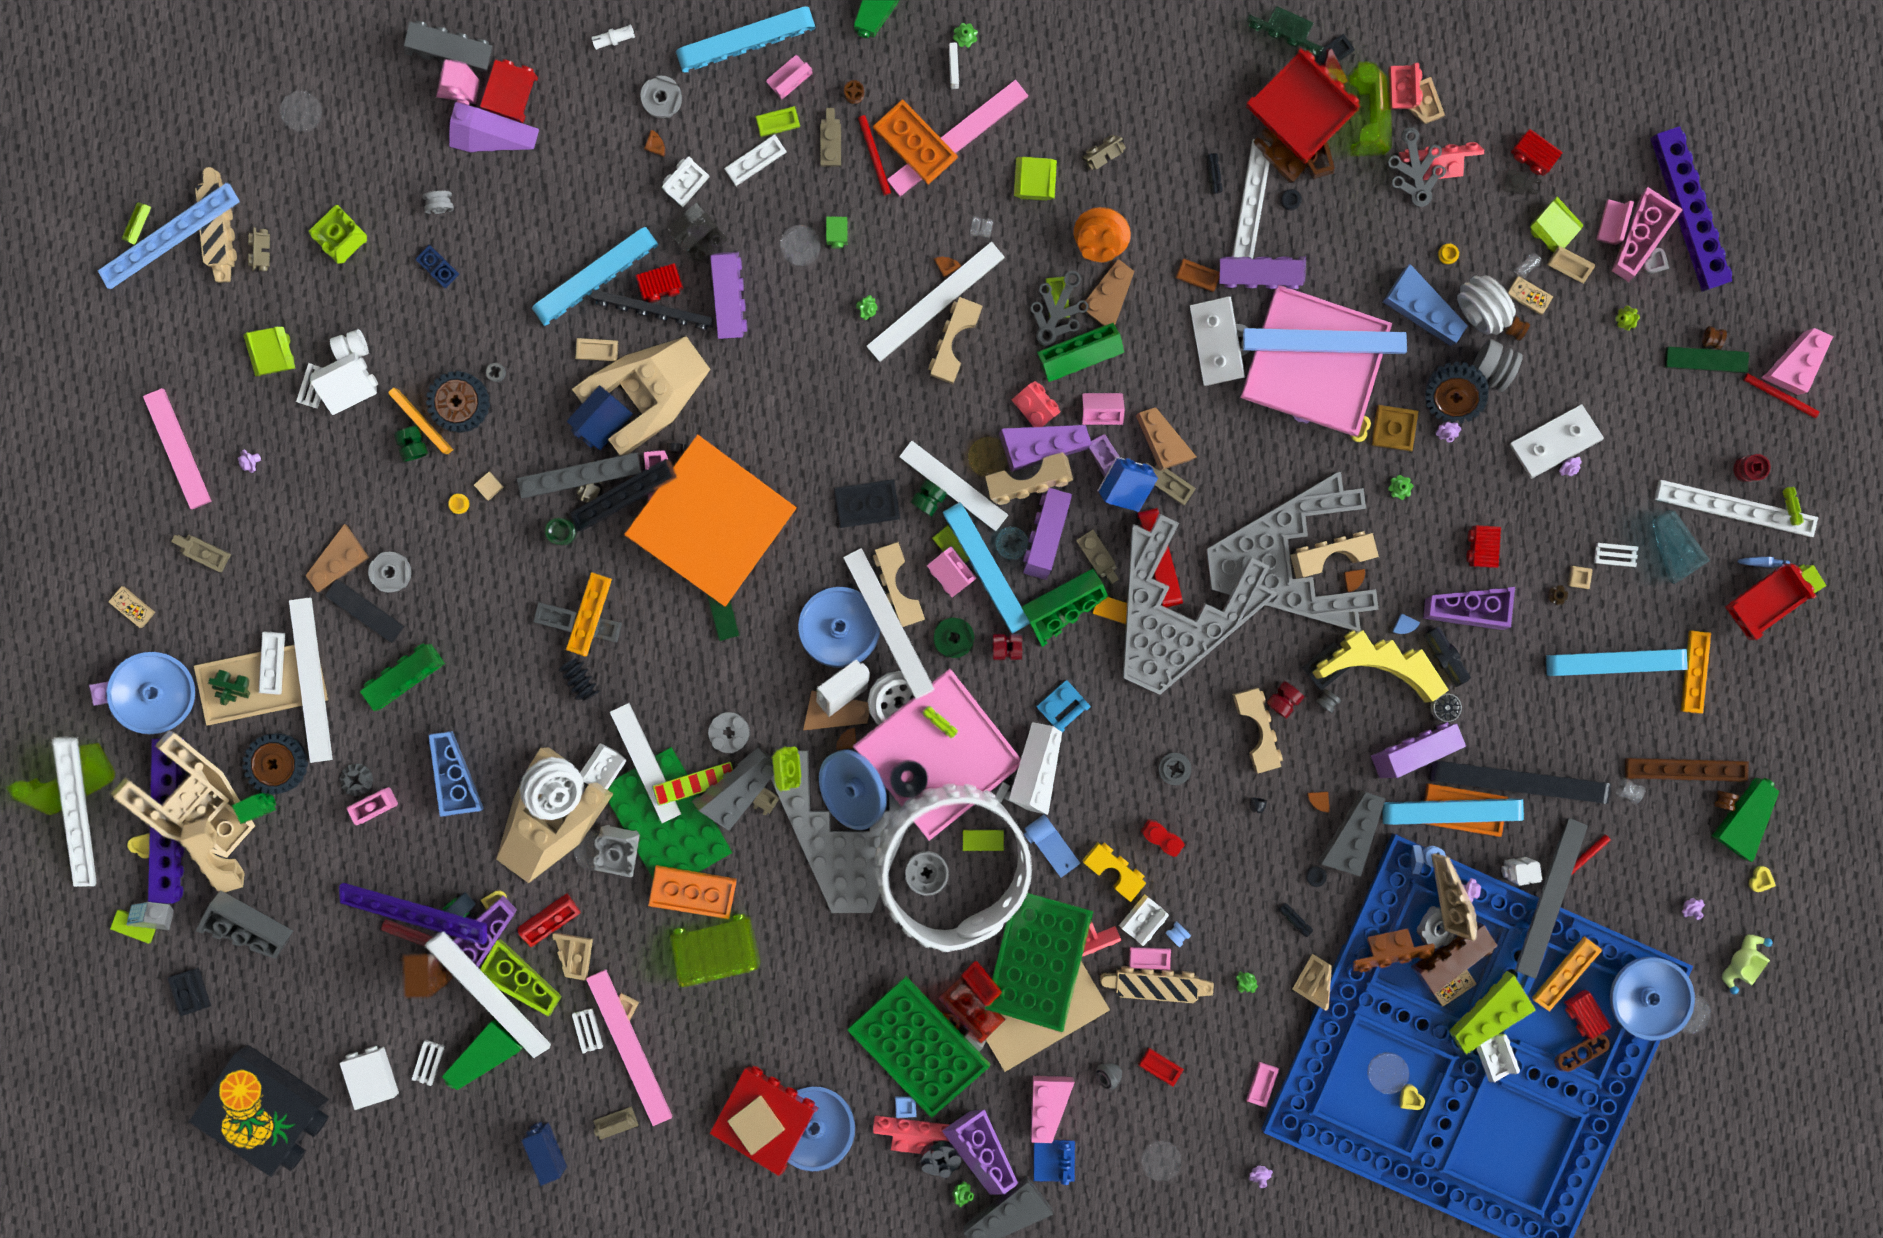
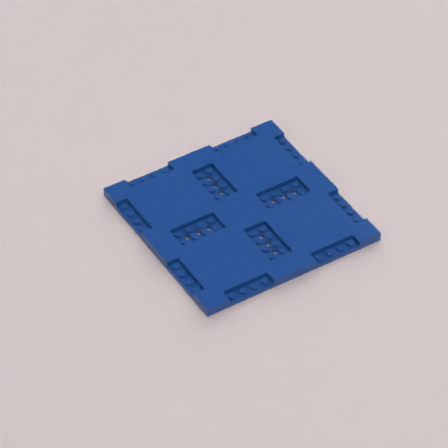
M1392 833L1377 866V873L1345 945L1343 944L1331 970L1329 1008L1326 1011L1318 1005L1315 1006L1311 1016L1312 1020L1281 1090L1277 1092L1261 1129L1267 1135L1498 1237L1573 1238L1661 1041L1645 1040L1636 1037L1617 1022L1610 1004V991L1613 981L1624 966L1643 957L1666 959L1679 966L1688 977L1693 966L1560 907L1537 978L1533 979L1515 971L1518 961H1515L1514 954L1516 951L1522 950L1539 898L1450 859L1462 885H1466L1473 878L1481 886L1480 896L1471 902L1476 913V922L1486 927L1497 944V947L1493 949V953L1481 958L1476 964L1467 969L1476 985L1445 1006H1441L1435 995L1422 985L1411 968L1412 965L1421 960L1419 957L1413 958L1407 963H1391L1390 966L1385 968L1377 966L1372 967L1371 970L1366 972L1353 971V962L1355 960L1372 957L1367 941L1368 937L1408 929L1414 947L1426 945L1421 940L1420 935H1418L1417 927L1430 907H1441L1434 868L1424 863L1420 874H1412L1413 845L1419 844ZM1585 936L1599 946L1602 951L1549 1012L1535 1002L1532 996ZM1514 969L1517 981L1536 1011L1499 1033L1507 1035L1520 1072L1508 1074L1496 1082H1489L1477 1048L1465 1054L1459 1049L1449 1030L1467 1012L1469 1013L1473 1009L1475 1003L1480 998L1482 999L1494 984L1499 982L1506 971ZM1585 989L1591 993L1611 1025V1029L1601 1033L1608 1038L1609 1049L1572 1071L1562 1072L1554 1064L1555 1057L1587 1038L1585 1036L1582 1037L1575 1027L1578 1024L1575 1019L1571 1020L1565 1012L1567 1007L1564 1002ZM1384 1002L1390 1005L1386 1013L1380 1012L1379 1009L1380 1005ZM1401 1011L1408 1012V1018L1405 1021L1398 1019V1014ZM1420 1019H1426L1427 1025L1423 1029L1417 1028V1022ZM1597 1040V1043L1590 1047H1600L1601 1040ZM1580 1047L1577 1051L1581 1059L1586 1057V1050L1583 1047ZM1572 1057L1569 1059H1564L1562 1065L1567 1066V1062L1574 1059ZM1532 1068H1537L1538 1075L1535 1078H1529L1528 1076ZM1555 1076L1556 1084L1551 1087L1548 1086V1078ZM1404 1085H1413L1418 1090V1093L1424 1097L1425 1105L1422 1109L1413 1110L1399 1107L1401 1089ZM1574 1085V1093L1566 1094V1087ZM1452 1099L1458 1102L1455 1109L1448 1108V1103ZM1443 1118L1449 1119V1125L1446 1128L1440 1127V1121ZM1434 1137L1441 1138L1439 1146H1432L1431 1141Z

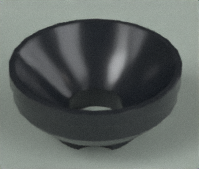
M913 760L899 762L893 768L890 775V783L893 790L898 795L906 798H912L921 794L928 782L925 768ZM905 771L913 773V778L909 782H904L901 779L902 773Z

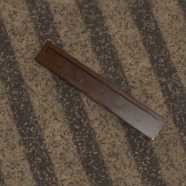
M1625 758V778L1748 782L1749 761Z

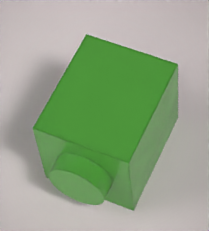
M826 217L827 245H831V248L839 249L843 248V245H848L847 217Z

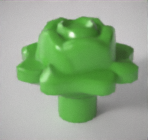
M961 23L958 28L954 29L956 35H954L953 39L958 42L960 47L965 45L969 48L972 43L977 41L976 35L978 32L973 29L971 23L967 25Z
M868 295L856 304V308L860 310V317L864 320L876 314L877 305L875 298H872L871 295Z
M1398 475L1397 479H1391V485L1388 487V490L1393 491L1391 493L1392 497H1398L1400 500H1403L1405 496L1409 497L1411 495L1413 484L1410 483V478Z
M1248 972L1238 973L1236 977L1238 991L1254 993L1255 989L1258 988L1255 976Z
M965 1181L958 1184L953 1191L954 1203L958 1204L959 1207L967 1204L968 1201H972L974 1194L970 1192V1184H967Z

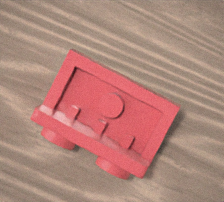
M1414 63L1411 66H1390L1388 68L1390 109H1414L1419 106L1423 98L1422 90H1420L1422 71L1419 69V63Z
M1036 381L1024 388L1012 401L1033 427H1043L1057 416L1060 410L1057 403L1045 393L1044 387Z

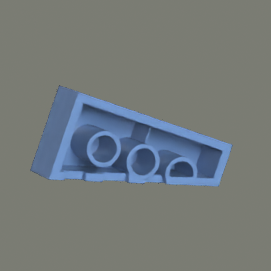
M1411 264L1404 268L1383 303L1450 346L1458 342L1467 328V324Z
M453 731L430 734L429 740L440 817L482 811L484 807Z

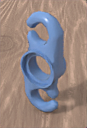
M1754 557L1739 559L1738 563L1754 567L1774 568L1788 564L1790 561L1774 559V557Z

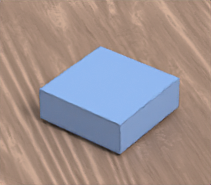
M896 1096V1118L916 1117V1101L911 1096Z

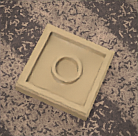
M759 1096L728 1120V1123L751 1155L785 1130L762 1096Z

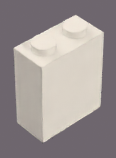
M355 352L311 373L310 382L332 415L377 394L378 382L373 374L369 375L366 370L367 365L362 357L358 358Z
M856 659L817 688L816 702L828 717L867 689L869 681L868 668L863 663L860 664Z
M372 1046L365 1049V1053L358 1055V1052H353L346 1055V1059L340 1063L354 1110L394 1098L399 1093L384 1047L377 1048V1046Z

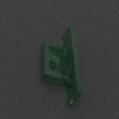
M1276 6L1269 23L1250 14L1247 18V22L1250 23L1249 26L1257 31L1261 29L1268 31L1269 36L1275 39L1281 37L1287 40V44L1296 48L1298 45L1306 48L1305 51L1308 50L1313 56L1317 54L1322 55L1324 47L1306 40L1314 25L1312 21Z

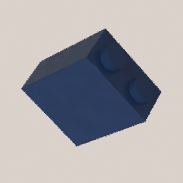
M599 385L567 422L572 426L570 431L578 438L583 436L582 440L589 447L592 448L594 445L601 450L608 443L609 438L618 432L633 413Z
M549 1122L533 1124L522 1139L540 1186L559 1179L567 1168Z

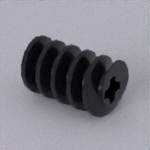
M577 657L561 666L559 672H566L563 679H570L567 686H574L571 693H579L575 700L585 701L598 694L600 689L593 690L596 682L589 683L592 675L585 676L588 668L581 669L580 667L584 664V661L577 662L576 660L579 658Z

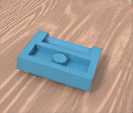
M1065 680L1036 707L1055 728L1064 732V728L1084 710L1087 711L1091 706L1068 680ZM1076 699L1080 704L1058 722L1055 717Z

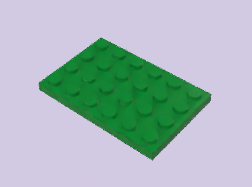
M672 747L655 756L666 782L688 775ZM636 768L613 780L607 789L613 793L608 802L623 828L631 831L637 830L640 834L637 852L652 878L654 877L656 865L700 872L733 853L716 822L700 812L692 802L696 797H701L699 793L676 800L681 815L662 823Z
M1027 893L1021 906L1006 923L992 979L1002 993L985 1009L1063 1032L1093 911Z
M907 976L902 978L847 1029L931 1118L990 1067V1063Z

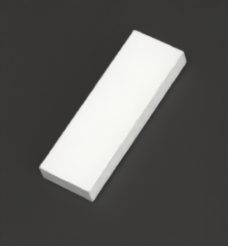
M774 134L724 169L735 186H737L787 152Z
M262 632L259 693L282 694L285 633Z

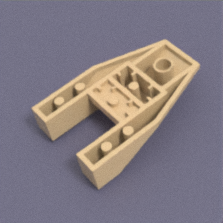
M686 336L625 355L589 376L572 390L583 404L599 385L609 393L619 385L623 387L642 413L641 416L609 438V441L619 455L623 456L631 453L675 420L708 374L710 368Z
M169 730L155 747L190 775L161 806L126 778L111 792V795L163 836L181 842L180 836L182 835L183 825L208 819L217 832L215 847L211 849V852L227 858L255 825L253 821L243 824L239 823L232 805L240 802L223 772Z
M549 747L541 748L528 769L540 760L551 757H563ZM597 782L590 783L573 811L564 817L546 820L531 814L521 800L519 786L513 799L496 860L530 883L581 843L613 796V793ZM538 794L537 799H540L542 794Z

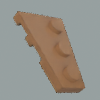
M1118 259L1086 299L1089 305L1086 313L1103 326L1110 323L1115 325L1134 271ZM1083 303V305L1080 308L1082 310H1085L1086 304Z
M1152 408L1136 415L1160 471L1196 458V455L1157 408Z
M346 524L343 525L306 574V577L317 592L322 591L334 583L336 579L341 578L369 558Z
M812 690L803 730L865 724L868 722L870 713L868 702L853 699L828 717L816 702L817 691Z

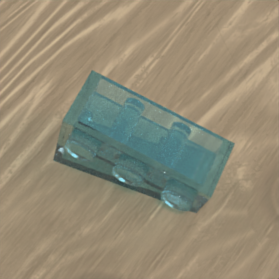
M1669 509L1652 520L1669 583L1676 584L1710 561L1675 510Z

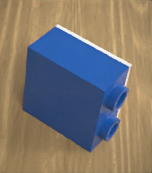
M1116 457L1098 492L1105 503L1139 512L1158 477L1153 472L1154 469L1147 464H1140L1131 459Z

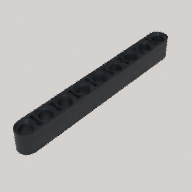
M1436 760L1431 762L1429 780L1604 804H1609L1611 783Z

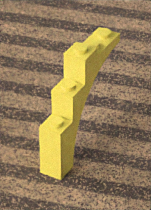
M1353 630L1344 636L1345 640L1340 643L1343 648L1332 654L1334 657L1329 661L1325 659L1316 665L1317 669L1312 672L1316 679H1319L1346 667H1375L1390 672L1404 680L1418 693L1424 702H1433L1449 691L1422 649L1416 651L1411 649L1402 655L1393 640L1385 641L1384 639L1373 646L1363 630L1358 632Z

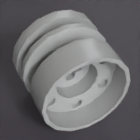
M1488 339L1480 349L1473 366L1476 367V371L1479 369L1482 372V376L1485 375L1486 380L1490 377L1488 384L1490 388L1496 386V391L1502 393L1517 375L1523 355L1519 352L1513 354V349L1508 348L1502 354L1503 345Z
M922 851L913 855L907 862L905 869L906 881L910 888L916 893L925 896L934 895L941 891L946 885L949 876L948 867L943 858L937 853ZM924 867H927L928 870L932 869L929 878H926L925 875L921 876Z

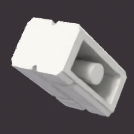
M1528 857L1505 860L1504 866L1501 867L1503 877L1518 885H1526L1529 882L1538 883L1542 880L1540 863Z

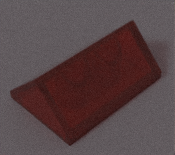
M962 976L938 998L981 1043L1006 1020L1001 1014L986 1010V1006Z

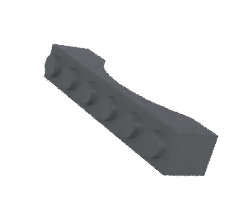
M633 453L517 478L521 498H530L583 485L638 475L645 471L641 453Z

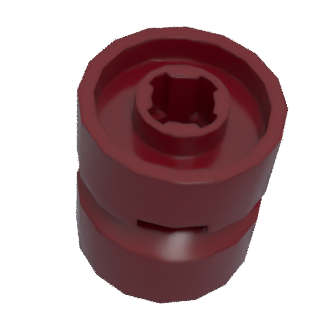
M1753 454L1740 457L1734 464L1733 472L1736 478L1742 482L1759 481L1768 476L1771 465L1765 456Z
M993 634V660H1005L1006 657H1009L1010 660H1022V634H1010L1009 637H1006L1005 634ZM1007 643H1012V651H1007Z
M1283 681L1277 688L1278 693L1272 694L1266 703L1279 715L1287 719L1294 711L1293 706H1298L1305 697L1291 684Z

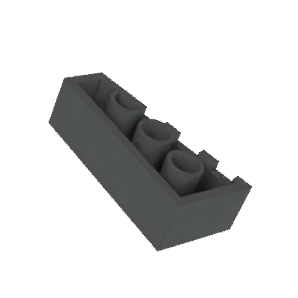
M416 20L415 23L409 22L404 51L405 55L412 56V53L415 52L422 59L427 60L436 57L441 63H444L445 60L465 63L471 70L487 74L492 45H489V42L483 39H477V41L468 39L469 36L463 33H456V35L448 33V30L442 27H436L435 29L427 27L426 23Z
M759 748L737 764L738 767L733 771L723 775V779L717 784L707 788V792L701 797H696L692 801L700 812L728 831L774 776L773 758Z
M1361 790L1317 862L1361 877L1385 798Z
M220 891L209 904L196 932L202 934L204 931L213 934L212 937L219 940L222 937L232 940V944L239 947L240 945L249 946L251 951L274 959L280 954L293 933V930L223 891Z
M1026 1176L1015 1187L1003 1194L963 1226L964 1234L967 1238H1002L1053 1215V1210L1028 1176Z

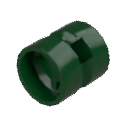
M418 426L405 428L393 434L397 445L401 446L399 452L403 462L413 461L428 455L425 443L421 442L423 437Z
M926 479L920 487L921 492L916 493L910 503L932 517L938 509L937 503H942L948 493Z
M562 518L550 520L545 528L547 539L557 545L572 543L577 534L574 524Z

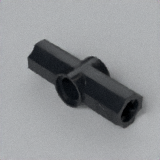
M1439 626L1423 635L1434 653V659L1437 658L1440 663L1438 664L1439 667L1445 670L1455 687L1463 685L1471 679L1460 661L1461 656L1459 652L1449 643Z

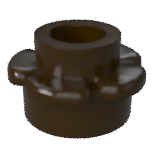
M1557 585V587L1553 586L1550 588L1548 598L1551 603L1562 605L1569 595L1564 586Z

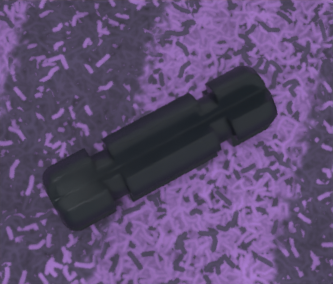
M1211 153L1206 157L1207 164H1209V181L1212 183L1210 188L1212 194H1219L1223 190L1222 183H1220V167L1217 164L1219 159L1217 153Z
M1287 903L1280 906L1279 912L1286 916V919L1296 929H1300L1299 932L1303 936L1308 937L1313 932V929L1308 924H1305L1306 922L1294 910L1292 911V908Z

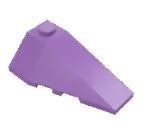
M455 102L450 119L449 146L467 152L534 149L539 129L476 107Z

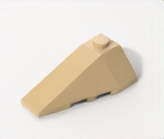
M1434 853L1432 854L1444 930L1473 941L1476 939L1477 933L1474 907L1449 857Z

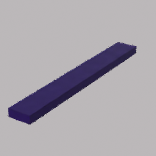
M342 883L339 886L341 904L434 931L444 932L445 934L479 944H484L487 941V923L350 884Z

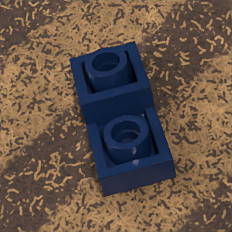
M431 245L415 259L445 289L460 275Z

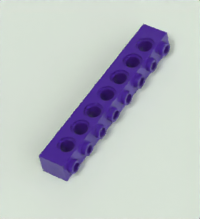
M1680 126L1658 133L1650 138L1671 202L1683 209L1677 219L1701 290L1703 292L1732 281V271L1727 266L1725 260L1726 253L1719 242V232L1713 225V215L1707 207L1705 201L1706 194L1701 189L1699 173L1695 170L1692 162L1693 155L1687 148L1686 135ZM1670 147L1676 150V155L1671 153ZM1677 166L1682 169V175L1678 173ZM1684 185L1688 187L1689 194L1684 192ZM1690 205L1695 207V213L1690 210ZM1697 224L1702 227V233L1697 230ZM1703 243L1708 245V252L1703 249ZM1710 262L1715 265V271L1710 269Z
M161 738L152 739L151 798L161 806L166 801L167 795L170 796L183 782V776L186 771L174 761L171 764L168 763L167 755L155 747ZM168 774L172 777L171 784L166 780ZM150 826L148 902L175 903L180 901V898L183 896V886H180V879L184 874V867L181 865L184 847L181 845V842L171 839V844L167 845L165 836L152 826ZM166 856L170 859L169 866L165 863ZM165 877H167L170 880L169 886H167L164 882Z

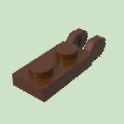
M1264 129L1261 132L1262 136L1271 145L1268 147L1260 138H1256L1253 141L1254 145L1288 182H1294L1306 166L1269 129Z

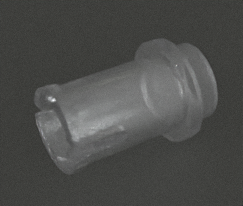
M1528 254L1526 256L1527 259L1514 269L1519 277L1524 279L1535 267L1540 266L1541 259L1537 254Z

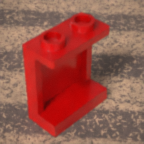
M502 59V62L495 60L480 107L487 112L524 123L525 115L523 113L533 82L538 79L537 75L533 72L534 70L527 66L516 67L513 62Z

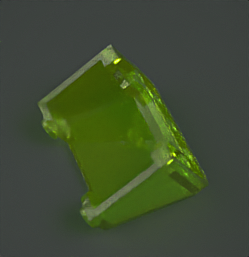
M1358 62L1348 75V85L1355 86L1359 91V95H1369L1370 124L1364 126L1360 131V140L1350 146L1351 156L1385 155L1392 148L1389 77L1373 62Z
M99 743L78 746L85 797L110 784L115 778V770ZM58 777L47 783H41L37 778L29 782L20 780L6 787L14 800L46 815H53L62 811Z
M742 913L732 916L733 920L720 925L694 931L685 930V927L673 930L670 939L678 987H687L758 969L761 960L751 917L745 916Z

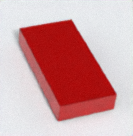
M974 961L961 975L985 1006H989L1002 993L977 961Z
M1151 1048L1147 1049L1138 1064L1172 1087H1174L1184 1070Z

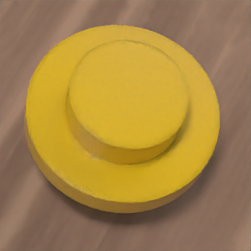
M1445 244L1438 251V258L1444 264H1452L1459 257V250L1453 244Z
M454 494L448 501L449 509L455 514L465 513L469 508L468 498L463 494Z

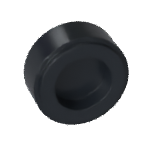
M1294 189L1285 191L1281 196V205L1289 211L1297 209L1302 201L1301 194Z
M667 443L668 452L684 453L687 449V444Z
M1313 866L1307 870L1306 880L1311 886L1320 887L1326 882L1327 874L1321 867Z

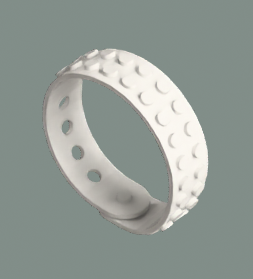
M945 784L943 787L926 789L918 796L906 800L904 805L891 815L890 822L886 828H883L880 834L881 842L875 851V860H877L878 866L875 868V877L880 887L878 889L885 906L888 907L893 920L896 923L900 922L903 926L902 930L909 937H915L925 947H933L940 951L948 952L950 950L964 949L986 940L1002 929L1004 923L1017 911L1026 897L1031 880V859L1027 843L1008 811L995 799V795L988 790L983 792L970 784H964V786ZM954 803H973L985 806L1001 815L1011 825L1016 837L1018 864L1011 885L996 903L965 919L958 928L937 930L919 924L899 907L889 891L888 867L897 840L915 819L937 807Z

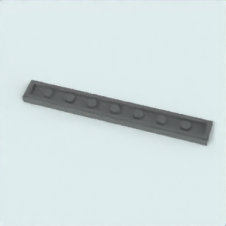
M1567 818L1515 968V971L1533 979L1537 978L1588 827L1571 818Z

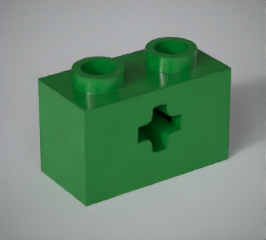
M269 793L257 794L232 805L240 824L255 820L276 810L275 798L273 795H269Z

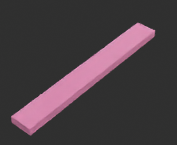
M1014 80L942 136L941 139L957 153L1028 98L1027 93L1017 80ZM908 164L887 179L899 197L922 180Z
M605 969L587 977L586 980L652 1125L655 1126L671 1119L672 1114L607 970Z

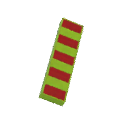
M731 762L652 786L657 805L660 806L706 791L711 785L714 786L722 780V776L727 772L733 771Z

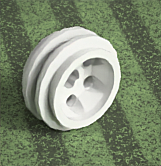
M1476 275L1470 279V283L1466 282L1460 286V293L1457 295L1459 306L1467 320L1482 334L1489 335L1492 333L1497 335L1503 331V327L1506 328L1512 324V317L1515 316L1513 302L1496 280L1487 275L1482 277Z
M902 671L886 673L877 679L870 689L868 697L869 712L878 725L910 701V696L913 695ZM900 685H907L906 690L901 691ZM889 688H891L892 691H890V692L888 693V695L885 694V692H886ZM898 696H901V704L894 705V699ZM882 702L888 704L886 709H881Z
M554 757L540 760L531 766L523 776L520 785V796L531 814L546 820L561 818L573 811L584 791L583 778L574 765L563 758ZM538 794H542L540 799H537Z

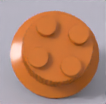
M1098 207L1085 211L1078 217L1074 226V238L1082 256L1094 262L1102 263L1113 260L1127 248L1131 237L1130 227L1125 218L1109 208Z

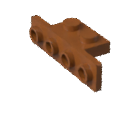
M1408 929L1368 937L1367 941L1372 957L1355 960L1353 962V971L1366 972L1371 970L1372 967L1377 966L1385 968L1390 966L1391 963H1407L1413 958L1418 957L1426 959L1434 953L1435 945L1432 943L1414 947Z

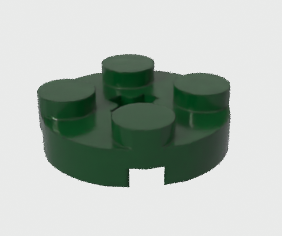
M948 618L943 620L935 629L934 643L937 650L946 657L959 658L966 655L972 648L974 632L972 627L963 619ZM951 632L960 635V638L957 639L958 643L949 642L948 638L951 637Z

